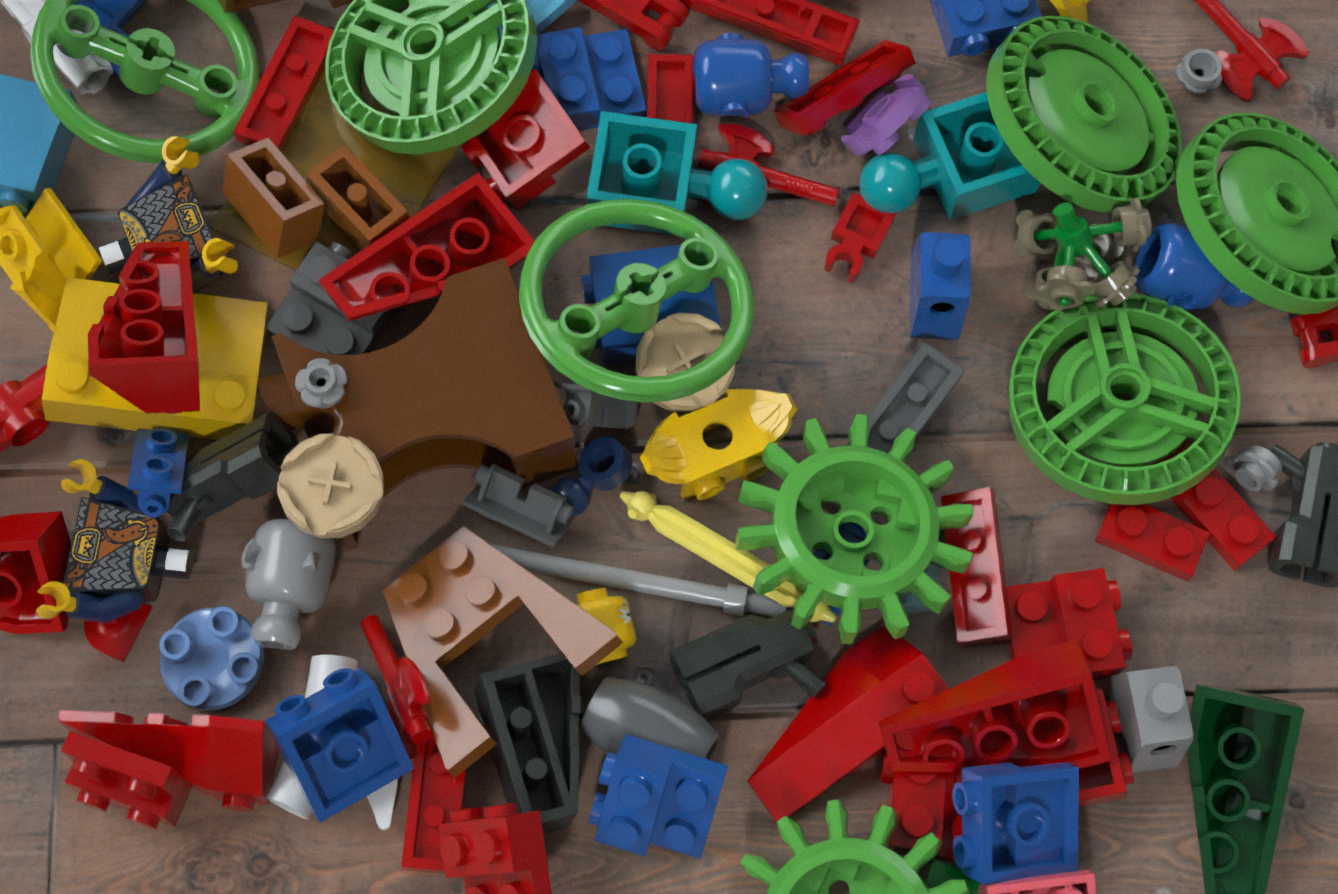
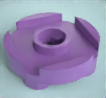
M906 74L893 81L899 88L898 90L888 95L881 90L849 122L846 129L852 135H843L841 141L854 155L863 156L872 149L877 155L886 152L899 138L896 130L907 119L912 121L918 118L930 106L931 100L925 94V87L913 74Z

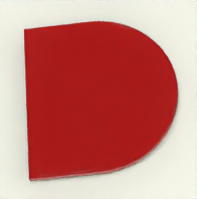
M143 603L139 610L110 623L84 620L86 639L99 652L124 662L153 607Z

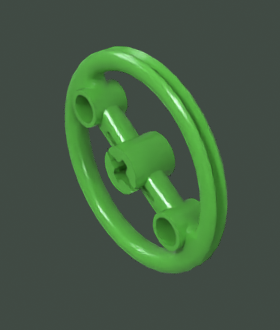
M47 0L39 11L31 40L30 57L33 76L40 94L53 114L82 140L106 153L127 160L161 163L164 160L162 147L167 139L134 137L116 131L98 122L86 113L71 98L60 80L54 61L53 48L55 45L68 57L84 58L93 54L119 65L121 81L135 93L144 95L154 94L165 85L193 97L194 106L202 114L210 117L221 116L205 129L182 137L190 141L183 152L186 150L197 152L200 157L216 150L234 136L233 131L259 83L260 71L257 51L251 35L235 11L224 13L219 0H186L207 14L228 40L235 56L237 78L232 70L222 65H210L200 69L175 58L173 42L166 34L159 30L143 28L133 32L130 37H126L101 26L98 15L89 7L75 5L81 0ZM72 30H78L83 32L84 34L75 33ZM209 88L216 89L219 92H221V94L215 93L211 91Z
M636 199L605 200L584 205L564 214L551 223L537 237L526 256L521 272L519 302L522 319L530 338L541 354L559 372L575 383L598 394L635 402H660L695 394L711 386L727 374L740 358L751 333L754 320V295L749 276L739 257L720 235L702 221L679 209L653 201ZM629 223L662 229L685 240L681 244L677 258L658 269L645 263H633L625 266L619 271L613 294L593 306L574 304L562 311L560 319L552 320L548 317L542 297L544 274L555 253L575 236L596 227ZM716 277L724 280L731 302L729 328L719 347L701 363L685 371L666 376L641 377L610 371L586 359L593 354L596 341L618 327L630 333H642L650 330L656 324L662 302L683 290L690 293L704 291L709 287L711 280ZM572 331H578V332H581V333H583V334H578V333H575V332H572Z

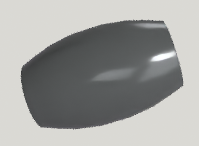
M606 677L592 697L581 722V729L606 754L608 752L618 754L623 738L627 734L710 760L720 738V734L697 711L682 700L657 687L639 681L615 677Z

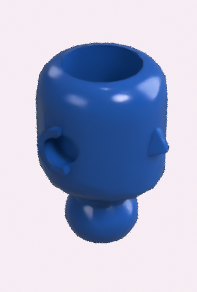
M737 33L722 34L716 40H709L699 44L695 49L693 58V74H695L694 98L696 107L708 116L744 115V117L748 118L749 115L761 114L768 109L771 104L772 93H783L790 98H800L808 93V59L802 54L790 53L782 59H771L769 47L764 42L757 39H744L741 34Z
M1176 223L1160 224L1151 230V235L1147 238L1146 245L1139 247L1134 265L1140 269V272L1136 275L1138 279L1136 284L1145 295L1167 301L1168 306L1176 305L1186 311L1203 310L1220 298L1229 307L1241 308L1250 304L1254 299L1242 292L1214 267L1195 242L1187 226Z

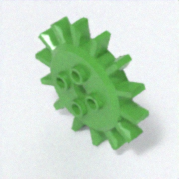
M856 414L848 433L849 446L833 448L830 447L825 432L817 419L807 420L802 436L803 443L810 456L800 463L793 459L783 448L771 441L764 449L762 462L784 481L780 490L744 480L738 502L772 514L771 524L749 525L738 528L735 539L737 550L773 548L778 560L758 573L753 585L755 592L760 596L774 591L785 581L791 580L804 592L795 603L791 625L799 630L813 618L815 609L820 602L840 608L841 619L838 629L841 643L843 644L853 643L861 626L860 610L879 608L885 626L894 640L904 637L909 627V620L899 599L908 592L913 593L926 607L939 615L946 607L951 596L940 584L926 574L929 564L965 574L973 555L968 550L938 541L939 530L958 529L968 526L974 514L972 504L935 505L931 492L942 488L947 483L954 469L949 460L933 465L926 472L917 475L915 471L904 463L913 450L916 432L906 428L895 438L889 453L869 448L868 436L870 427L867 415ZM824 503L834 504L838 509V513L827 514L822 510L821 505ZM876 513L882 514L887 518L888 523L879 525L872 520L871 515ZM846 522L857 523L864 529L866 539L860 543H849L840 536L838 527ZM815 549H824L829 553L830 559L816 558L813 555V551ZM873 559L879 563L881 569L878 571L867 569L863 561Z
M840 800L827 801L825 818L829 828V839L812 846L807 841L802 827L792 818L784 816L777 821L781 838L789 845L794 857L781 870L774 868L763 857L746 853L740 861V864L750 876L767 883L769 886L767 894H831L832 886L838 881H845L848 884L849 894H969L971 892L966 880H948L940 886L934 888L927 887L919 871L926 862L937 855L943 843L932 832L918 839L912 850L903 857L888 849L890 836L897 823V811L886 805H882L874 816L871 834L867 840L850 838L848 833L849 815L843 802Z

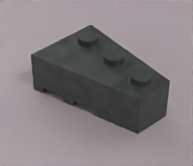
M563 653L480 674L474 690L483 724L497 742L491 751L506 802H516L518 813L540 810L543 834L569 827L578 814L580 674Z

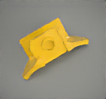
M45 188L26 219L16 205L0 208V265L13 282L10 287L11 290L18 294L47 323L54 333L66 278L90 280L102 259L53 190Z
M727 389L724 398L691 413H685L681 417H678L675 411L661 421L639 458L647 474L657 476L660 480L667 483L681 484L680 495L683 501L694 496L698 500H705L720 493L725 488L724 483L741 476L743 480L748 481L766 473L769 469L762 462L764 449L771 441L777 444L786 435L791 427L792 417L798 409L790 393L758 389ZM725 425L732 433L730 445L720 450L708 447L703 440L702 434L718 426Z

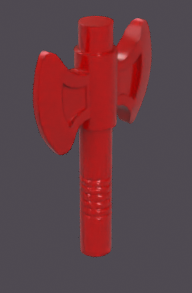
M1193 0L1237 47L1236 51L1239 54L1234 55L1224 50H1219L1216 55L1222 63L1220 73L1222 75V82L1235 96L1246 102H1249L1252 98V80L1257 75L1264 81H1268L1276 90L1282 88L1290 80L1291 77L1282 68V64L1278 59L1284 57L1305 59L1308 56L1309 52L1302 38L1292 28L1282 22L1265 17L1261 18L1258 25L1262 32V37L1258 39L1254 34H1250L1219 0Z
M729 123L720 124L718 132L727 143L728 152L719 150L714 152L703 148L700 153L697 167L713 171L716 166L726 160L745 159L761 169L767 180L768 188L835 207L839 188L768 168L755 161L760 157L772 156L774 154V147L763 135L749 127Z
M369 615L361 620L360 627L387 684V693L391 700L388 701L391 719L409 758L413 759L416 753V744L425 743L432 737V731L428 724L429 718L422 705L431 703L429 691L423 675L415 662L407 657H402L398 660L380 618L377 615Z

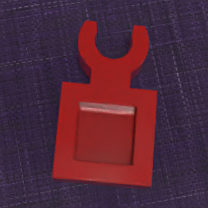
M853 192L832 232L831 240L840 244L833 246L828 251L824 270L830 272L835 262L845 260L851 265L847 281L850 283L856 281L863 264L861 254L875 259L894 223L897 213L880 212L868 205L862 196Z

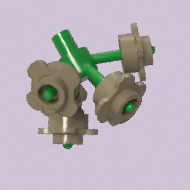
M1138 197L1131 198L1130 204L1114 208L1112 223L1106 224L1097 222L1088 226L1084 218L1076 216L1071 203L1059 204L1054 208V214L1045 213L1043 216L1034 215L1031 210H1023L1017 215L1016 223L1019 229L1017 240L1013 245L1017 256L1026 258L1029 255H1037L1041 260L1047 261L1054 257L1058 248L1054 267L1039 270L1035 284L1027 285L1024 289V295L1029 299L1036 300L1040 307L1051 311L1074 308L1082 305L1084 298L1088 295H1094L1095 291L1099 295V298L1095 301L1097 307H1101L1109 301L1115 306L1123 301H1127L1136 291L1137 286L1135 283L1138 280L1136 275L1140 272L1137 266L1129 269L1123 261H1118L1109 267L1108 265L1114 259L1123 256L1125 246H1129L1131 252H1136L1139 250V246L1146 245L1147 238L1151 235L1152 222L1149 212L1145 208L1142 209ZM1110 233H1113L1114 239L1109 235ZM1080 262L1086 268V272L1078 267H1074V263ZM1088 276L1094 279L1092 283L1087 282Z

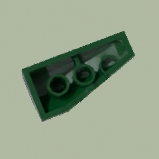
M1196 684L1190 711L1193 741L1187 753L1205 894L1266 893L1304 708L1295 702L1245 691Z

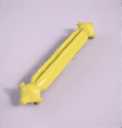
M622 491L620 494V498L627 505L630 518L638 521L649 520L657 532L752 588L758 573L763 568L771 565L747 550H737L735 543L672 506L657 505V497L654 494L646 491L636 493ZM787 580L774 591L764 595L784 607H794L804 592L791 580ZM820 602L815 609L813 618L809 622L822 620L834 623L838 616L829 605Z

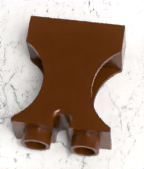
M505 258L448 276L439 301L426 320L408 336L383 349L357 355L327 354L306 348L290 340L282 333L271 336L283 371L257 380L268 413L274 412L292 432L304 428L308 439L319 434H334L335 436L346 438L349 436L360 440L375 454L384 476V498L407 480L439 469L466 468L478 470L482 464L490 467L494 463L524 478L522 489L532 486L534 483L537 484L576 470L574 433L544 357L530 338L522 319L519 294ZM318 358L328 359L332 365L339 364L347 375V383L344 385V396L336 405L325 409L311 407L304 403L301 399V392L297 391L295 387V378L301 369H306L307 364L311 360ZM319 379L316 382V385L320 387L326 384L325 379ZM363 528L343 537L347 550L358 546Z

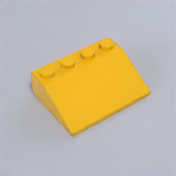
M66 278L50 346L42 394L45 420L137 431V429L165 428L175 433L189 434L188 437L219 440L253 421L268 303L193 293L199 362L200 411L181 412L178 414H146L89 375L88 332L93 323H99L104 314L103 305L108 295L114 296L120 284Z

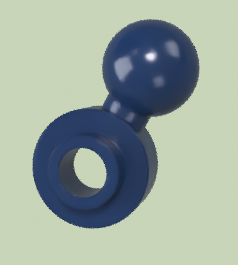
M612 437L597 438L590 442L581 453L579 459V471L581 474L577 477L570 476L560 479L554 485L552 492L567 497V503L574 506L571 517L580 515L588 508L591 501V491L594 488L609 491L619 487L626 481L632 470V456L618 440Z

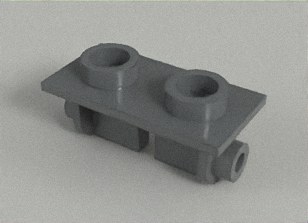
M553 382L556 388L567 389L566 402L563 408L569 423L572 425L628 430L638 420V402L601 395L575 382L574 384Z
M493 463L490 467L482 464L474 478V482L477 485L464 500L463 505L479 512L487 519L498 521L525 534L534 541L545 543L554 548L574 519L571 517L574 506L567 503V497L558 495L535 483L531 486L528 496L521 494L524 478L499 467L497 464Z

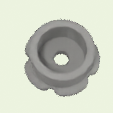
M1196 49L1182 58V63L1177 65L1176 76L1179 82L1184 83L1188 91L1195 94H1203L1206 90L1213 91L1220 85L1222 81V75L1220 74L1222 63L1214 52L1207 49ZM1195 71L1201 72L1203 76H1197Z
M318 358L311 360L307 364V368L301 369L295 378V387L297 391L301 392L302 401L311 407L320 409L330 408L336 405L345 394L346 372L339 364L332 365L328 359ZM319 379L326 380V384L322 387L317 386L316 382Z
M1257 445L1250 446L1246 451L1240 452L1238 457L1233 459L1235 477L1244 488L1250 491H1259L1263 487L1264 490L1270 491L1277 486L1278 481L1276 478L1282 471V465L1279 459L1268 449Z

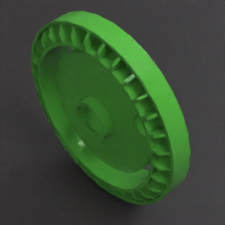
M353 0L337 22L329 41L325 69L330 98L348 125L362 139L378 148L395 153L424 154L460 145L481 134L499 120L515 102L526 85L534 65L537 48L536 23L526 0ZM493 2L495 3V4H494L493 6H491L490 8H488V9L486 8L488 5L492 4ZM409 5L408 9L404 10L402 13H397L403 7ZM503 23V33L500 44V34L498 26ZM364 56V73L370 92L385 109L399 116L379 112L365 104L361 91L360 76Z
M1044 16L1033 18L1020 24L997 47L989 61L986 76L987 98L992 117L1000 135L1012 154L1046 188L1082 208L1101 213H1112L1114 208L1130 204L1131 198L1138 197L1142 207L1149 204L1175 179L1183 149L1181 130L1176 112L1167 93L1155 75L1122 42L1087 22L1070 17ZM1143 158L1140 174L1131 176L1117 175L1129 171Z
M1232 113L1221 116L1209 123L1183 150L1178 163L1176 178L1178 202L1185 223L1199 248L1227 280L1245 294L1265 305L1284 312L1297 314H1317L1337 307L1338 161L1309 135L1291 124L1271 116L1257 113ZM1225 151H1236L1222 163L1218 174H1216L1219 154ZM1331 239H1334L1335 253L1331 246Z
M1133 293L1127 301H1123L1118 305L1113 306L1109 301L1101 307H1097L1095 304L1099 295L1087 296L1080 306L1061 311L1055 310L1048 314L1030 331L1019 347L1012 365L1008 392L1009 416L1016 439L1027 457L1045 476L1062 488L1086 499L1108 504L1139 505L1159 502L1185 492L1201 482L1218 465L1229 448L1239 419L1241 392L1238 374L1230 354L1217 335L1200 319L1179 306H1168L1167 301ZM1117 330V332L1101 333V331ZM1132 331L1150 335L1154 338L1166 342L1167 344L1178 350L1189 362L1192 363V365L1202 378L1208 395L1198 392L1197 384L1191 370L1184 362V360L1175 351H1173L1171 348H1169L1168 346H1166L1165 344L1161 343L1156 339H1153L1145 335L1132 333ZM1088 335L1087 339L1071 347L1059 359L1052 371L1048 384L1047 404L1056 406L1061 412L1046 422L1037 401L1036 382L1040 372L1048 360L1063 346L1077 338ZM1124 393L1132 397L1133 400H1119L1114 394ZM1198 412L1209 415V423L1196 420ZM1058 433L1062 437V439L1067 443L1066 445L1058 438ZM1188 437L1197 439L1187 450L1172 459L1155 465H1149L1175 452Z

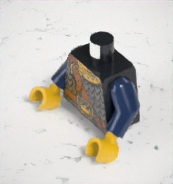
M172 136L165 141L162 147L164 160L161 161L127 205L118 212V217L126 237L99 247L109 274L123 270L132 251L139 242L188 241L193 293L202 289L219 275L224 273L231 274L237 270V261L225 256L227 252L234 249V244L212 237L188 174L182 176L181 168L194 169L200 162L197 152L189 150L183 152L190 143L189 139Z
M78 459L68 463L71 468L78 469L82 473L83 483L79 485L65 478L61 480L63 490L72 494L86 490L89 492L90 498L81 497L63 584L51 581L37 590L40 594L53 596L57 604L56 607L51 605H41L38 607L36 612L41 618L52 619L62 611H66L67 616L70 618L110 623L139 610L143 603L156 601L162 577L190 578L193 567V550L168 546L170 536L167 534L166 526L159 516L154 518L148 517L139 509L138 494L105 476L96 478V469L87 460Z

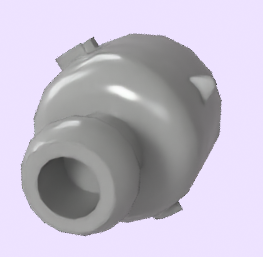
M273 519L261 525L256 531L254 539L248 542L242 555V566L247 569L245 588L248 597L254 603L263 606L261 616L254 621L252 626V637L257 645L281 651H292L298 646L302 637V630L298 623L300 614H308L320 609L325 603L327 595L331 593L329 585L336 556V546L333 538H318L302 532L289 519Z

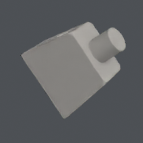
M1178 666L1130 671L1108 676L1106 682L1110 702L1115 701L1122 728V732L1117 733L1121 753H1128L1133 773L1176 768L1193 741V729ZM1157 747H1161V748H1162V750H1153V749H1155V748H1157Z

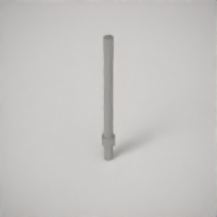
M490 544L532 573L722 607L723 613L742 617L744 612L770 617L786 612V607L764 594L758 596L757 593L748 592V586L728 583L726 588Z

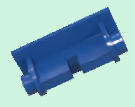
M165 428L137 429L127 489L139 490L138 507L146 516L154 518L162 515L169 508L171 493L181 494L189 434L175 433Z

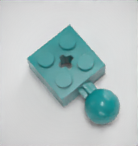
M987 92L925 111L919 117L913 138L921 159L911 161L902 154L882 153L873 157L864 166L859 179V188L863 199L872 208L884 213H900L905 211L916 201L921 188L934 185L949 221L1035 193L1040 185V182L1012 154L1000 135L991 114Z
M601 111L586 205L605 200L636 199L653 201L685 212L687 198L689 197L708 200L710 206L718 215L728 220L740 221L751 218L761 210L767 199L768 184L761 169L745 159L726 160L716 166L712 172L692 169L697 124ZM629 223L605 225L676 236L668 231L647 225Z

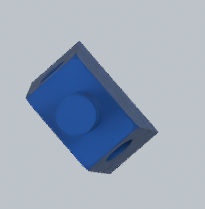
M920 233L910 253V338L959 340L971 296L970 236L953 233ZM944 302L943 307L947 311H934L931 309V306Z

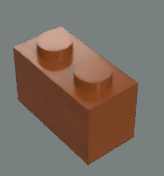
M269 137L227 154L222 194L277 259L309 246L316 241L318 242L325 203Z
M345 144L306 173L309 185L325 203L324 211L361 251L409 219L408 210Z

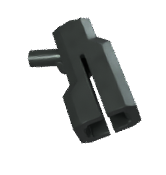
M269 412L202 448L190 462L185 464L181 494L171 493L170 505L167 512L174 519L167 528V534L172 539L183 542L195 524L246 497L253 500L276 489L277 481L279 483V475L282 471L281 466L286 455L299 444L297 436L274 412ZM268 438L272 443L265 446L266 440Z
M1328 442L1317 443L1315 446H1311L1299 459L1276 443L1270 451L1279 459L1282 465V472L1291 477L1290 486L1294 495L1289 519L1275 531L1274 535L1276 538L1273 540L1268 570L1274 574L1298 580L1301 575L1302 566L1306 568L1303 582L1322 587L1337 588L1338 445Z
M794 608L768 620L750 614L671 650L669 660L682 689L689 688L690 692L686 693V697L691 707L706 721L739 706L743 690L771 677L783 679L789 676L815 698L826 686L827 682L805 663L812 658L815 650L813 646L819 643L812 623L808 622L800 630L792 626L791 621Z

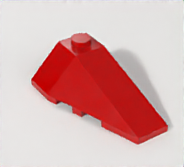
M478 172L320 278L318 283L347 320L353 321L441 295L448 276L505 258L507 266L511 270L526 259L535 240Z
M139 242L136 244L119 275L120 285L114 296L108 295L103 305L104 314L98 324L93 323L88 332L89 375L146 414H178L181 412L200 411L199 362L189 242Z
M62 511L11 514L0 517V631L13 634L64 632L68 627L69 617L66 611H62L52 619L41 618L36 612V609L41 605H51L54 607L57 605L53 596L40 594L37 590L48 582L57 581L63 584L71 541Z
M885 625L842 654L824 678L827 682L826 686L815 698L812 696L809 698L748 779L747 783L776 824L784 816L791 817L885 752L886 748L879 728V721L949 689L925 655L903 637L894 640Z
M1078 640L1025 653L878 722L892 771L957 772L961 767L1009 762L1019 767L1068 762L1081 769L1112 761L1091 671Z
M60 710L58 721L69 731L171 766L193 789L214 799L222 800L221 807L225 809L251 812L254 811L255 804L270 805V801L266 797L274 782L279 749L265 721L212 715H193L192 724L187 725L186 722L170 718L166 714L148 713V716L144 718V723L139 724L134 723V717L118 712Z

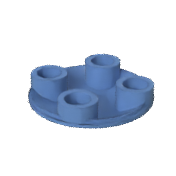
M211 607L188 614L177 622L172 629L165 632L159 644L161 652L160 670L163 681L171 694L185 705L199 710H219L243 699L257 683L264 663V649L253 640L252 623L229 607Z

